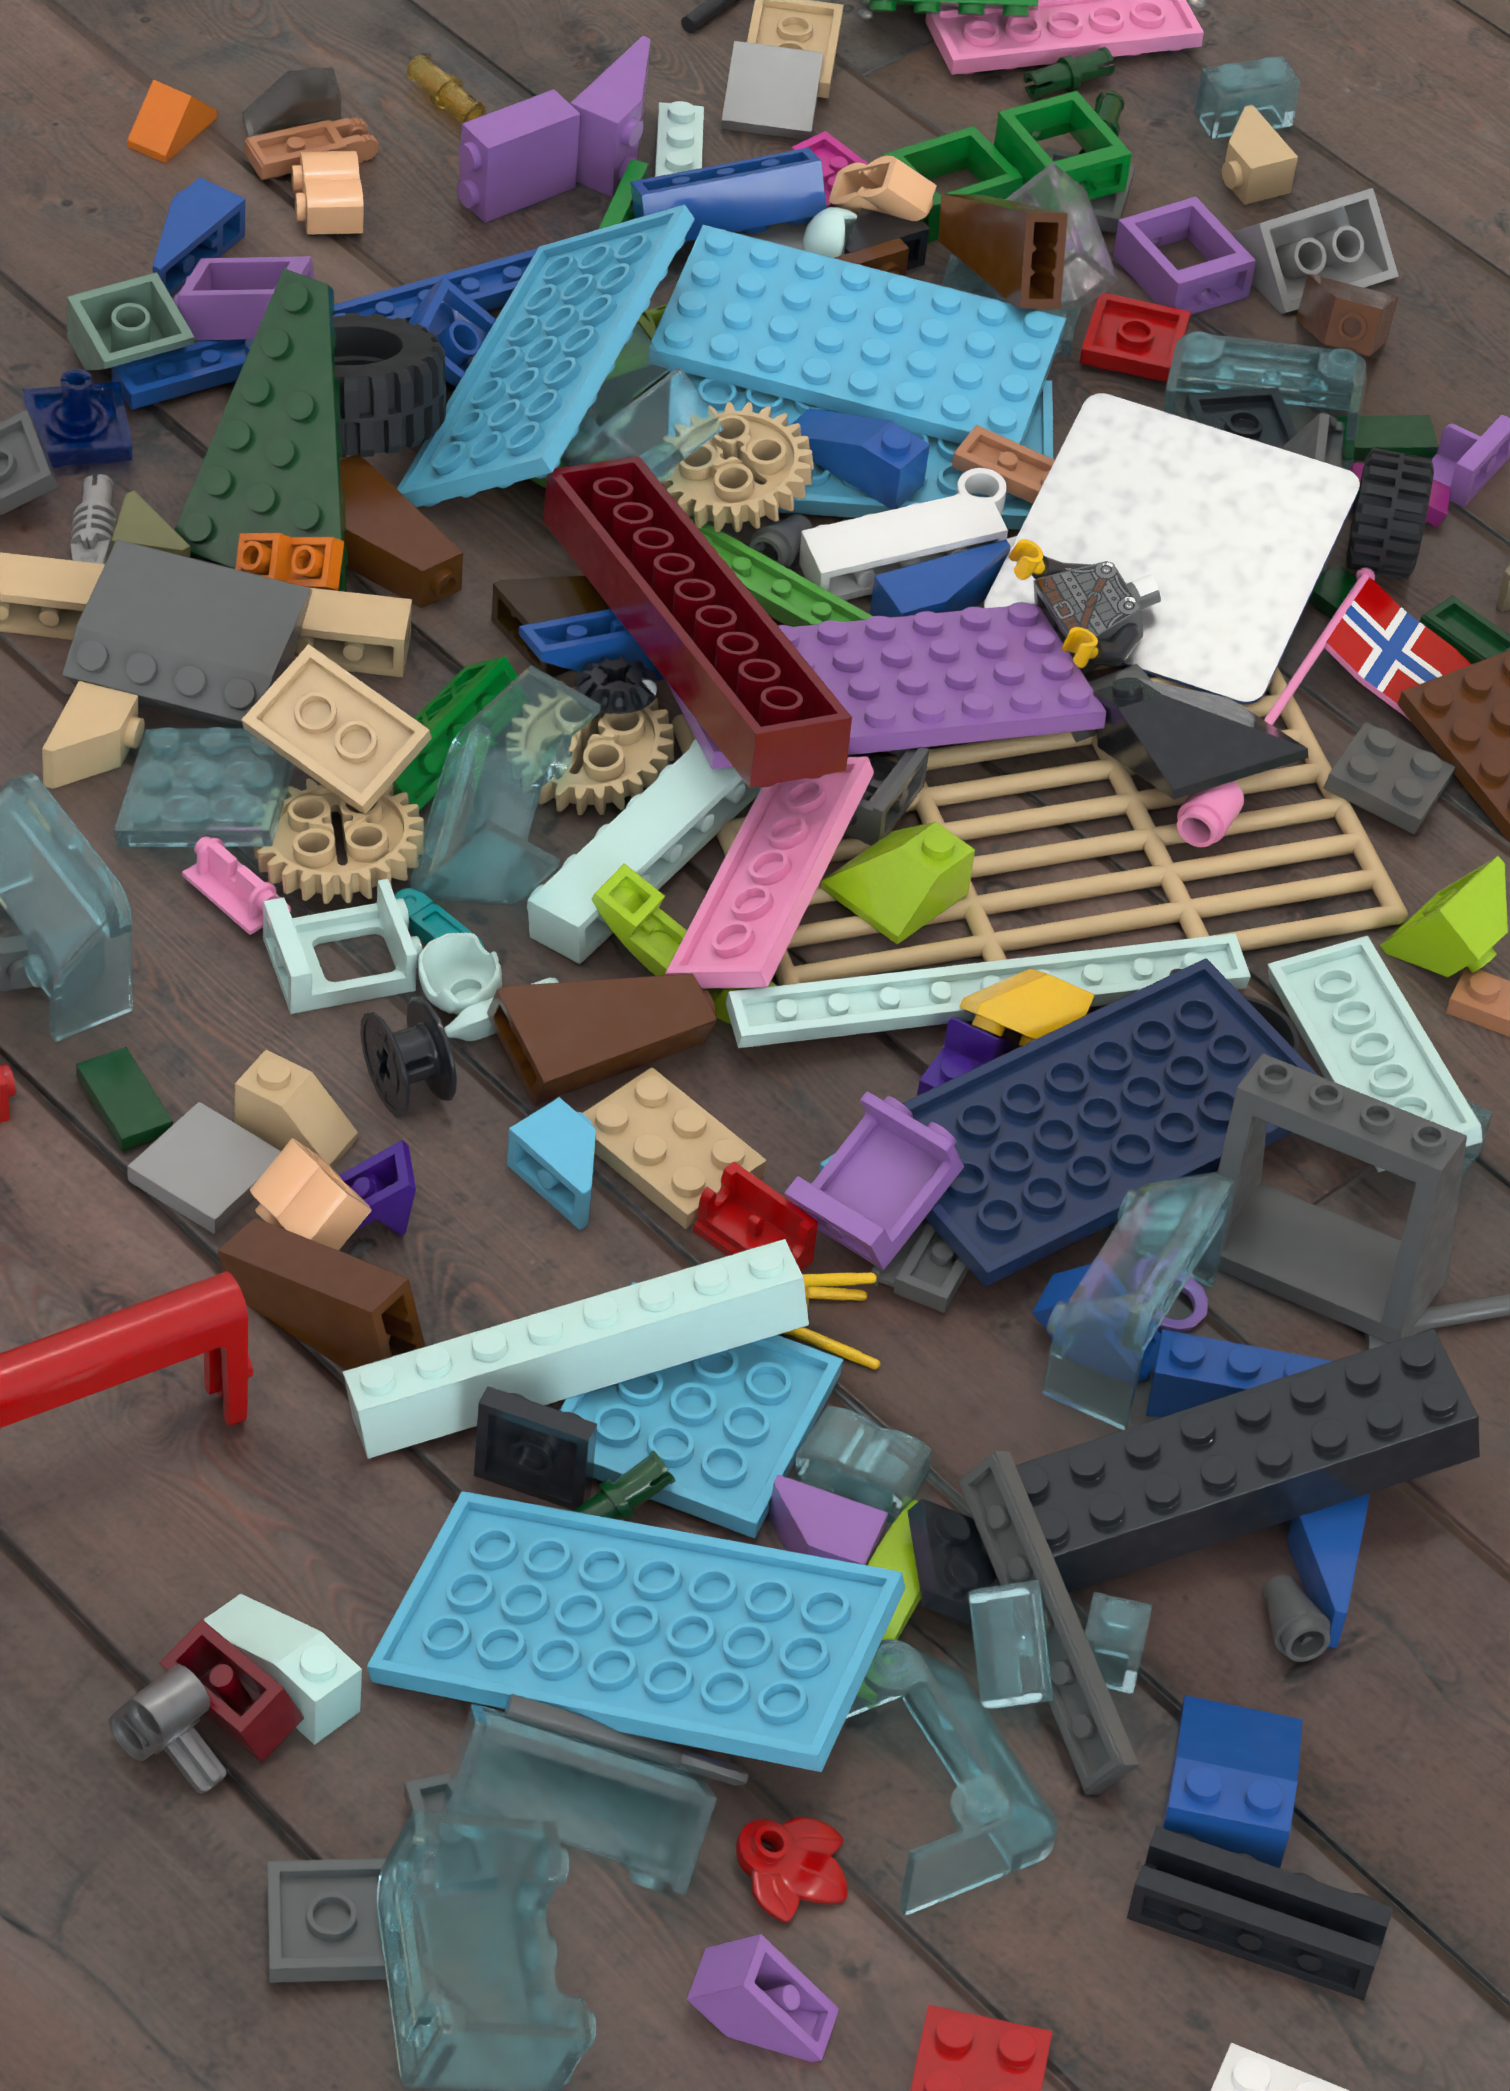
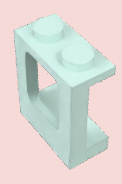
M388 879L378 880L377 903L302 917H291L284 897L263 901V940L290 1014L416 991L417 968H419L418 955L423 949L419 937L410 936L408 931L409 916L403 898H395ZM371 934L380 935L385 939L396 967L394 971L339 982H331L324 977L314 950L316 945Z

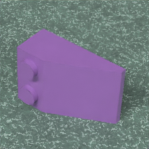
M645 36L636 41L570 103L580 113L576 182L610 197L614 196L630 160L640 161L639 151L645 115L651 40Z

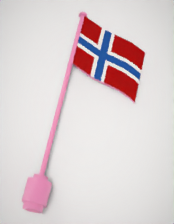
M1361 568L1356 573L1357 582L1264 720L1271 725L1274 724L1324 648L1363 686L1407 719L1409 718L1397 705L1403 690L1472 664L1453 646L1400 607L1375 582V574L1370 568ZM1235 781L1188 795L1177 814V829L1180 836L1187 843L1196 847H1207L1220 841L1244 805V796L1240 787Z

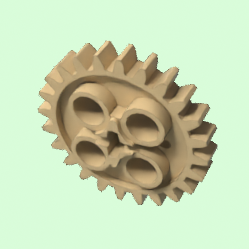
M727 402L725 411L722 413H718L712 406H707V417L701 418L694 413H690V425L674 423V436L663 435V448L655 449L656 463L653 464L654 475L690 518L694 515L697 528H701L708 521H714L715 532H720L725 523H732L735 532H740L743 522L750 521L752 526L758 529L761 525L760 517L767 516L776 522L779 520L778 508L793 511V498L804 499L806 497L805 485L812 484L811 470H814L808 436H801V426L799 423L788 426V415L786 413L772 419L770 406H766L759 413H753L751 402H748L742 411H735L733 404Z
M560 680L557 681L558 693L552 694L547 690L540 689V703L525 700L523 702L524 714H514V728L507 731L509 765H512L514 780H522L523 792L528 794L537 791L538 803L541 805L555 798L557 811L559 812L563 811L569 803L576 804L578 815H583L587 805H595L597 812L602 815L605 813L606 803L613 802L620 810H624L625 797L630 796L633 798L637 794H642L643 787L648 788L655 782L662 770L669 765V761L674 760L673 724H669L667 709L658 710L657 697L649 706L642 710L627 714H608L593 710L584 705L578 699L575 687L569 688Z
M309 778L306 779V790L300 791L295 787L288 786V799L273 796L271 798L272 809L261 808L259 811L260 821L253 824L255 859H258L259 871L268 872V881L271 884L283 882V892L285 894L300 888L302 900L305 901L310 899L315 893H321L324 904H328L334 894H341L346 903H351L353 893L359 891L367 899H371L372 888L378 885V880L388 879L390 885L391 878L406 881L408 879L407 868H417L419 866L418 855L424 854L423 818L419 817V806L417 804H409V797L406 792L394 795L393 784L366 814H363L325 786H318L315 781ZM332 812H339L341 816L347 859L346 865H339L337 862L334 829L331 820Z

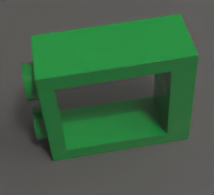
M1078 91L998 112L994 146L1013 167L1019 170L1023 176V184L1044 208L1055 210L1126 190L1132 153ZM1070 133L1086 152L1053 161L1037 141Z
M975 126L882 154V157L894 156L928 180L968 168L980 181L979 183L945 194L985 195L1020 202V195L1023 190V176ZM936 190L933 195V206L930 212L923 219L918 220V222L925 223L929 227L928 242L937 240L939 237L941 195Z

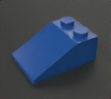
M1185 1695L1162 1828L1172 1832L1190 1834L1201 1842L1233 1853H1245L1254 1857L1259 1862L1280 1868L1292 1823L1298 1783L1303 1719Z

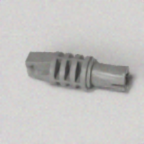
M98 474L96 485H94L93 475L84 478L82 482V503L73 512L70 540L72 561L105 564L112 550L111 540L117 524V513L111 506L114 483L108 476Z

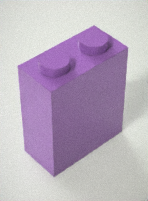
M553 89L462 123L461 145L459 146L460 176L459 183L457 184V193L461 203L486 223L574 189L576 187L580 113Z

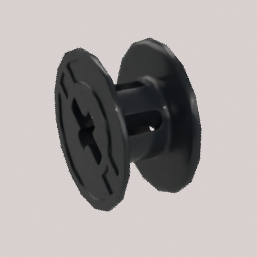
M422 996L412 997L407 1006V1028L392 1033L385 1020L376 1012L364 1013L361 1019L360 1036L365 1062L377 1094L385 1107L394 1116H405L410 1107L409 1085L425 1080L430 1090L440 1100L450 1101L453 1099L457 1087L454 1056L441 1020L429 1002Z

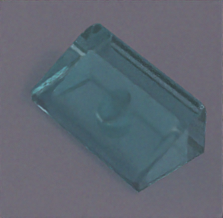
M1039 1580L985 1587L970 1591L968 1597L982 1708L985 1710L1016 1709L1053 1701Z

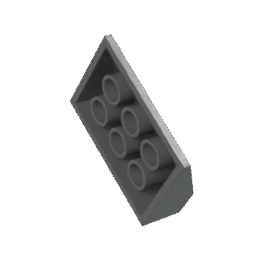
M116 540L76 626L62 676L75 687L79 681L138 695V704L247 731L244 729L241 719L293 661L312 589Z

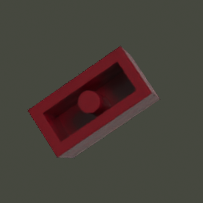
M203 1619L159 1662L165 1672L178 1664L185 1666L193 1672L209 1696L210 1707L204 1714L261 1763L304 1719L284 1687Z

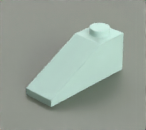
M239 1594L204 1619L206 1623L284 1687L304 1717L296 1728L314 1745L360 1712L362 1669L323 1632L243 1594Z

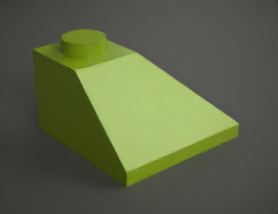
M937 822L895 830L821 881L820 888L898 945L968 895L975 849Z
M1496 856L1438 891L1390 935L1380 947L1388 955L1445 977H1450L1465 967L1471 973L1482 968L1497 955L1492 947L1508 933L1505 863L1499 856Z

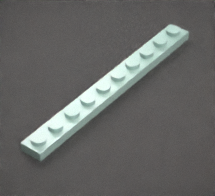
M1236 933L729 991L725 1004L738 1048L948 1024L951 1017L973 1021L975 1014L959 1008L964 997L1030 968L1047 973L1095 994L1090 1007L1109 1005L1169 976L1170 971L1173 969H1184L1205 958L1236 989H1245L1251 976Z

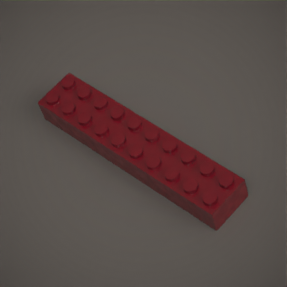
M640 456L555 468L552 473L547 474L543 522L749 788L770 787L776 783L803 778L815 779L826 774L846 771L852 716Z

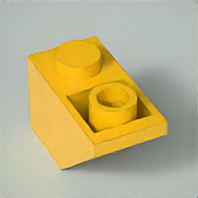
M1030 968L964 997L959 1008L975 1014L972 1025L1002 1037L1005 1028L1021 1034L1022 1037L1018 1045L1023 1046L1086 1016L1095 994L1052 975Z

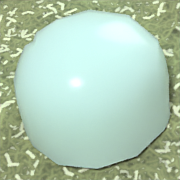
M830 207L819 212L807 225L803 238L804 251L831 258L844 255L845 246L857 220V214L838 207Z
M447 933L429 941L418 955L419 979L426 998L434 1006L449 1014L455 1013L459 1015L467 1007L493 998L496 990L502 988V971L497 953L495 951L487 952L475 934Z

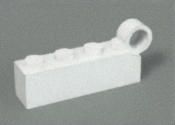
M974 468L960 476L957 494L954 496L924 503H915L907 507L876 514H867L859 518L829 525H819L815 528L801 531L799 565L806 579L843 600L871 595L875 575L1007 540L1008 529L1001 517L1005 506L1006 482L999 473L991 469ZM981 493L990 497H976L972 494Z

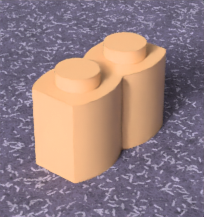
M300 152V165H292V191L295 193L296 221H305L307 235L363 233L364 203L357 152Z
M883 156L875 159L868 165L853 163L842 168L837 173L828 201L838 208H843L857 214V217L861 208L916 222L923 219L930 212L937 185L894 156Z
M293 1138L250 1189L252 1195L260 1202L255 1211L266 1222L283 1229L285 1228L290 1232L338 1251L372 1211L370 1206L322 1158Z

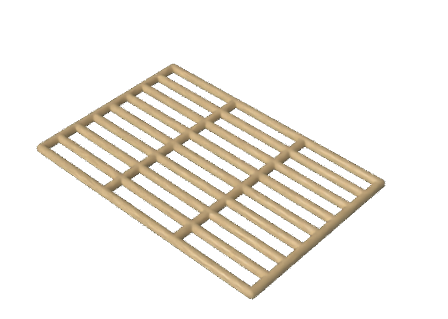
M1100 665L1094 670L1107 669L1113 667ZM1277 667L1267 688L1269 696H1263L1253 704L1240 705L1258 717L1267 716L1287 686L1279 668ZM1160 677L1150 678L1153 682L1198 691L1197 689ZM1292 695L1280 713L1288 728L1281 731L1308 748L1309 758L1304 759L1306 764L1267 770L1238 779L1235 783L1240 787L1243 795L1317 783L1325 799L1239 813L1224 836L1331 818L1336 819L1343 833L1342 835L1173 863L1165 846L1187 842L1180 836L1177 823L1155 827L1148 810L1182 805L1188 795L1173 799L1158 788L1138 791L1130 776L1136 775V773L1099 749L1097 734L1077 743L1071 732L988 740L929 749L926 771L1090 744L1093 745L1100 759L928 787L925 781L923 789L906 812L916 810L922 824L937 822L962 841L1127 814L1134 829L1133 831L975 856L971 878L1139 850L1145 851L1151 866L977 895L970 879L968 895L926 925L966 919L973 936L794 966L787 951L788 948L881 933L859 916L798 925L774 975L778 985L781 986L866 976L982 956L985 962L1007 960L1004 954L1007 951L1178 922L1187 939L1208 937L1209 934L1201 918L1366 890L1374 891L1381 907L1217 935L1236 933L1241 950L1248 951L1399 925L1406 921L1408 912L1350 802L1323 789L1332 768ZM680 714L673 718L671 724H673L675 737L682 754L690 749L691 744L696 738L684 715ZM893 754L885 756V758H889L892 762L898 763L897 757ZM1105 779L1110 780L1117 794L944 823L938 809L939 806ZM746 817L729 820L716 834L725 857ZM854 838L842 839L830 863L853 859L868 849L870 845ZM1353 853L1362 869L1360 871L1194 899L1190 898L1183 883ZM820 882L809 905L837 900L820 888ZM1162 886L1170 902L994 932L987 917L990 914Z

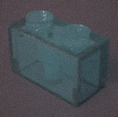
M1284 56L1266 57L1261 60L1235 64L1227 63L1222 66L1203 68L1201 70L1194 113L1211 139L1232 136L1244 107L1253 105L1273 129L1293 126L1301 82Z

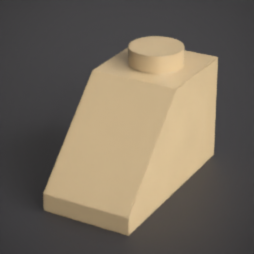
M1253 105L1244 107L1229 140L1225 163L1222 166V179L1225 185L1236 194L1244 205L1291 193L1298 156Z
M79 681L42 748L43 786L54 789L121 767L130 748L137 749L143 737L145 723L143 718L138 717V695Z
M265 1050L235 1083V1124L280 1151L293 1138L316 1153L333 1169L358 1140V1131L313 1072L281 1056Z

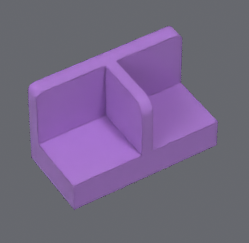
M1501 414L1482 436H1478L1455 424H1448L1443 429L1438 453L1432 459L1434 467L1433 479L1451 487L1450 501L1465 507L1510 458V418Z

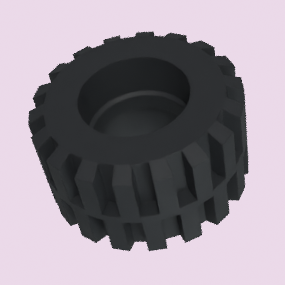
M1372 448L1368 453L1360 480L1346 554L1350 569L1370 568L1377 574L1408 579L1412 574L1420 550L1434 477V467L1431 458Z

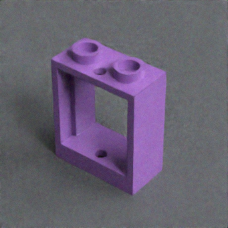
M1197 197L1119 219L1113 257L1156 304L1191 311L1190 315L1249 297L1256 260ZM1188 238L1208 261L1177 270L1161 253L1158 247Z
M312 256L201 258L191 275L187 276L186 283L179 294L175 295L174 302L192 331L195 340L254 339L283 269L285 268L315 279Z

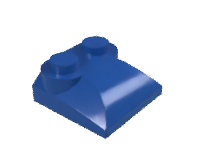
M443 277L431 288L415 309L409 323L411 325L418 323L426 327L428 332H432L442 344V348L445 350V381L457 387L496 319Z

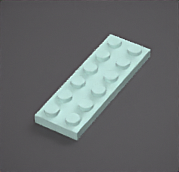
M1368 936L1268 964L1269 980L1325 1079L1467 1135L1466 1147L1482 1143L1481 1124ZM1375 1166L1378 1172L1385 1171L1384 1169Z

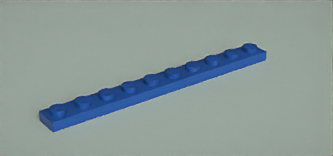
M537 249L334 304L335 313L333 316H345V313H359L361 316L379 314L385 315L386 318L390 319L398 317L410 321L415 309L431 288L443 277L485 311L505 306ZM254 339L203 340L193 345L112 367V382L132 410L237 381Z

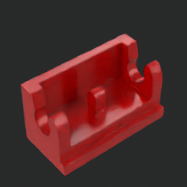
M732 1162L723 1170L720 1181L721 1188L717 1194L709 1187L703 1190L699 1200L697 1221L693 1224V1232L726 1256L785 1239L800 1271L813 1262L818 1221L736 1162Z

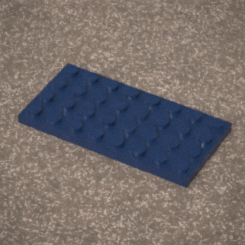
M1205 958L902 1103L911 1111L913 1119L927 1126L930 1122H934L945 1128L956 1139L957 1143L954 1147L964 1165V1168L926 1215L925 1219L980 1282L987 1287L1218 1171L1237 1086L1262 1054L1313 1074H1318L1219 970ZM1267 1122L1265 1147L1293 1132Z

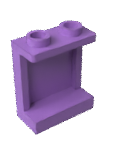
M866 1091L860 1099L865 1115L812 1183L797 1176L785 1191V1195L790 1202L818 1221L817 1230L880 1269L885 1270L958 1176L964 1165L954 1147L957 1143L956 1139L945 1128L934 1122H930L925 1126L913 1119L911 1111L895 1098L887 1096L883 1101Z

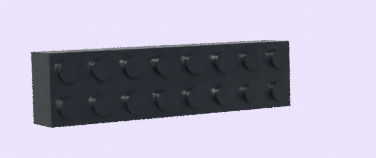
M1433 1328L1015 1466L1068 1593L1478 1458L1480 1457L1479 1416Z

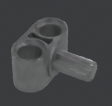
M174 1665L110 1716V1730L119 1746L137 1761H144L153 1753L156 1755L164 1749L197 1793L207 1792L226 1775L224 1766L193 1727L200 1721L199 1717L209 1709L210 1700L200 1680L185 1666Z

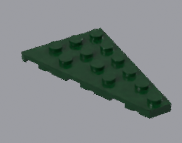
M283 269L175 527V531L190 545V554L221 566L235 569L240 533H282L290 537H334L344 541L346 516L344 490L341 488L340 473L342 441L338 435V424L340 422L339 384L335 379L334 348H336V331L333 328L332 317L335 313L334 290L328 284L291 270ZM344 545L338 591L347 592L345 565H348V553Z

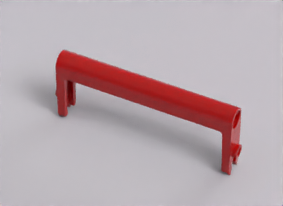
M226 1271L0 1353V1428L203 1353L206 1392L209 1395L218 1393L219 1398L223 1397V1418L227 1426L243 1423L247 1420L248 1379L253 1377V1366L248 1355V1311L237 1281L231 1273Z

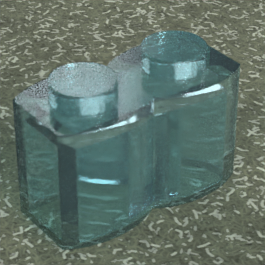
M827 1406L796 1455L794 1480L888 1513L887 1522L894 1523L906 1506L915 1499L927 1479L932 1449L907 1433L890 1428H879L858 1413L840 1407Z

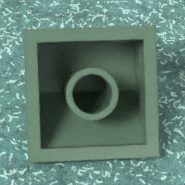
M157 272L67 297V339L85 370L107 369L195 344V337Z

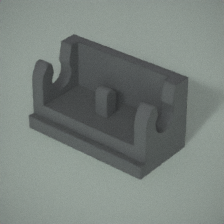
M919 747L918 749L883 751L896 756L898 763L875 755L870 763L874 774L844 835L872 846L891 832L924 787L929 749Z

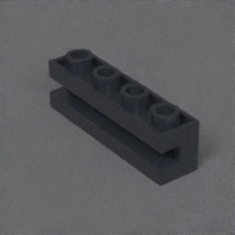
M1156 1826L1145 1864L1141 1866L1135 1882L1127 1919L1364 2001L1394 1908L1376 1902L1368 1895L1350 1893L1318 1882L1307 1874L1291 1873L1259 1862L1248 1854L1241 1852L1233 1853L1201 1842L1190 1834L1172 1832Z

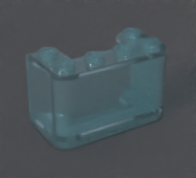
M413 1810L382 1866L377 1885V1911L400 2078L405 2088L450 2091H561L565 2084L570 2083L574 2069L584 2052L592 2047L596 2035L595 2015L592 2010H587L586 2003L582 1997L564 1996L561 1990H557L554 1974L557 1946L554 1937L548 1936L545 1915L548 1903L554 1895L557 1886H562L565 1883L569 1871V1855L567 1849L560 1845L557 1821Z

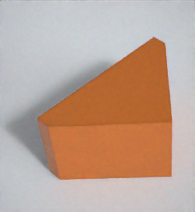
M153 80L127 139V147L166 164L217 118V110L191 95Z

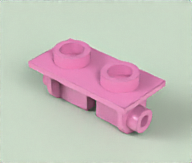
M209 836L201 838L194 848L197 854V863L182 871V876L249 935L263 928V901L280 898L276 894V887L270 882H263L250 869L237 861V858L225 849L224 842L219 838L211 839ZM287 904L288 909H289V912H290V911H291V906H289V905Z

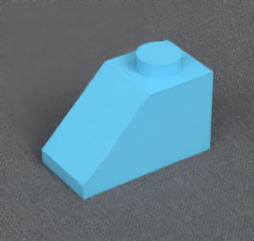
M559 1097L509 1128L507 1166L574 1226L582 1230L589 1223L596 1129L587 1116L573 1110Z

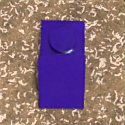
M951 1017L948 1022L944 1047L919 1080L917 1095H921L1009 1053L1013 1048L1014 1042L972 1025L970 1021Z
M401 1140L339 1175L372 1209L355 1231L378 1219L400 1236L406 1234L416 1186L409 1145Z

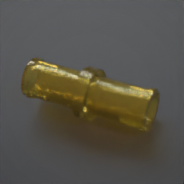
M420 54L408 65L407 76L429 94L430 101L437 108L446 109L461 124L485 115L486 107L484 104L478 102L463 88L462 81L452 73L447 74L428 55Z

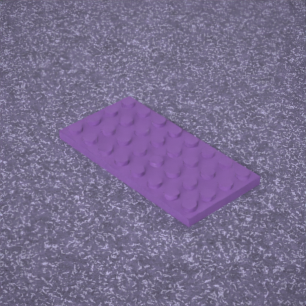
M1017 602L1005 607H968L963 611L943 613L924 611L911 616L891 618L873 616L867 620L824 621L818 625L778 626L852 716L848 755L1103 729L1105 725V708L1093 695V689L1079 667L1073 662L1070 653L1064 652L1061 649L1063 642L1040 606L1036 604ZM667 682L711 768L733 767Z

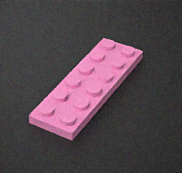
M1039 0L1038 10H1029V17L1025 18L1002 16L1003 9L985 8V15L966 16L958 14V7H940V14H926L925 23L951 75H968L975 72L999 69L1012 70L1017 67L1044 64L1054 65L1057 64L1058 59L1071 55L1075 58L1102 47L1108 48L1113 57L1123 55L1136 56L1142 53L1168 50L1179 51L1185 48L1201 47L1204 31L1186 0Z
M848 757L846 771L826 774L815 779L803 778L776 783L770 787H761L673 957L666 975L693 974L701 989L768 987L874 774L868 757Z

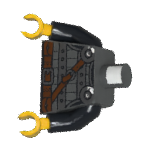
M1027 539L1018 541L1008 555L1011 561L1018 562L1014 567V573L1018 579L1027 580L1031 575L1036 579L1033 580L1035 604L1040 606L1063 642L1061 649L1064 652L1070 653L1073 662L1079 667L1083 675L1100 665L1110 667L1121 666L1143 638L1142 609L1161 602L1158 586L1151 575L1126 584L1114 563L1108 561L1096 564L1060 562L1044 556L1041 548L1036 543Z

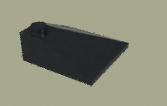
M1132 677L1118 679L1110 687L1093 691V695L1102 703L1106 710L1104 728L1096 729L1098 748L1173 799L1309 758L1307 747L1228 697Z

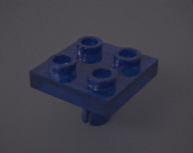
M71 369L61 375V386L22 389L24 411L28 410L34 419L52 467L132 460V442L120 382L92 384V376L87 371Z

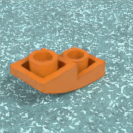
M240 533L235 569L303 587L338 591L344 541L334 537H290L282 533Z

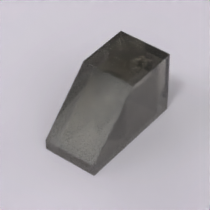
M310 67L305 70L287 71L242 112V121L247 137L329 119L331 121L340 120L341 92L333 67Z

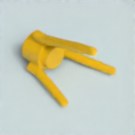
M871 1272L802 1274L807 1310L809 1299L864 1301L867 1298V1292L864 1290L820 1286L872 1284L876 1282L877 1276ZM805 1327L782 1333L792 1335L873 1370L879 1369L881 1365L878 1359Z

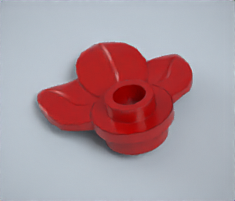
M795 1817L782 1825L769 1819H756L746 1824L739 1833L736 1840L738 1864L751 1877L752 1895L756 1902L775 1919L785 1924L788 1923L798 1908L799 1900L820 1904H842L847 1899V1882L844 1872L836 1859L832 1857L842 1845L843 1838L827 1823L809 1817ZM761 1842H764L767 1845H769L774 1850V1852L766 1850L762 1846Z

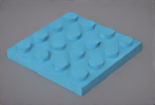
M775 1335L567 1398L559 1411L572 1412L585 1420L597 1423L593 1478L603 1482L606 1479H610L611 1482H614L649 1456V1453L654 1450L669 1469L668 1472L674 1476L676 1482L666 1486L651 1497V1500L755 1539L770 1511L773 1483L777 1475L787 1477L841 1375L843 1359Z

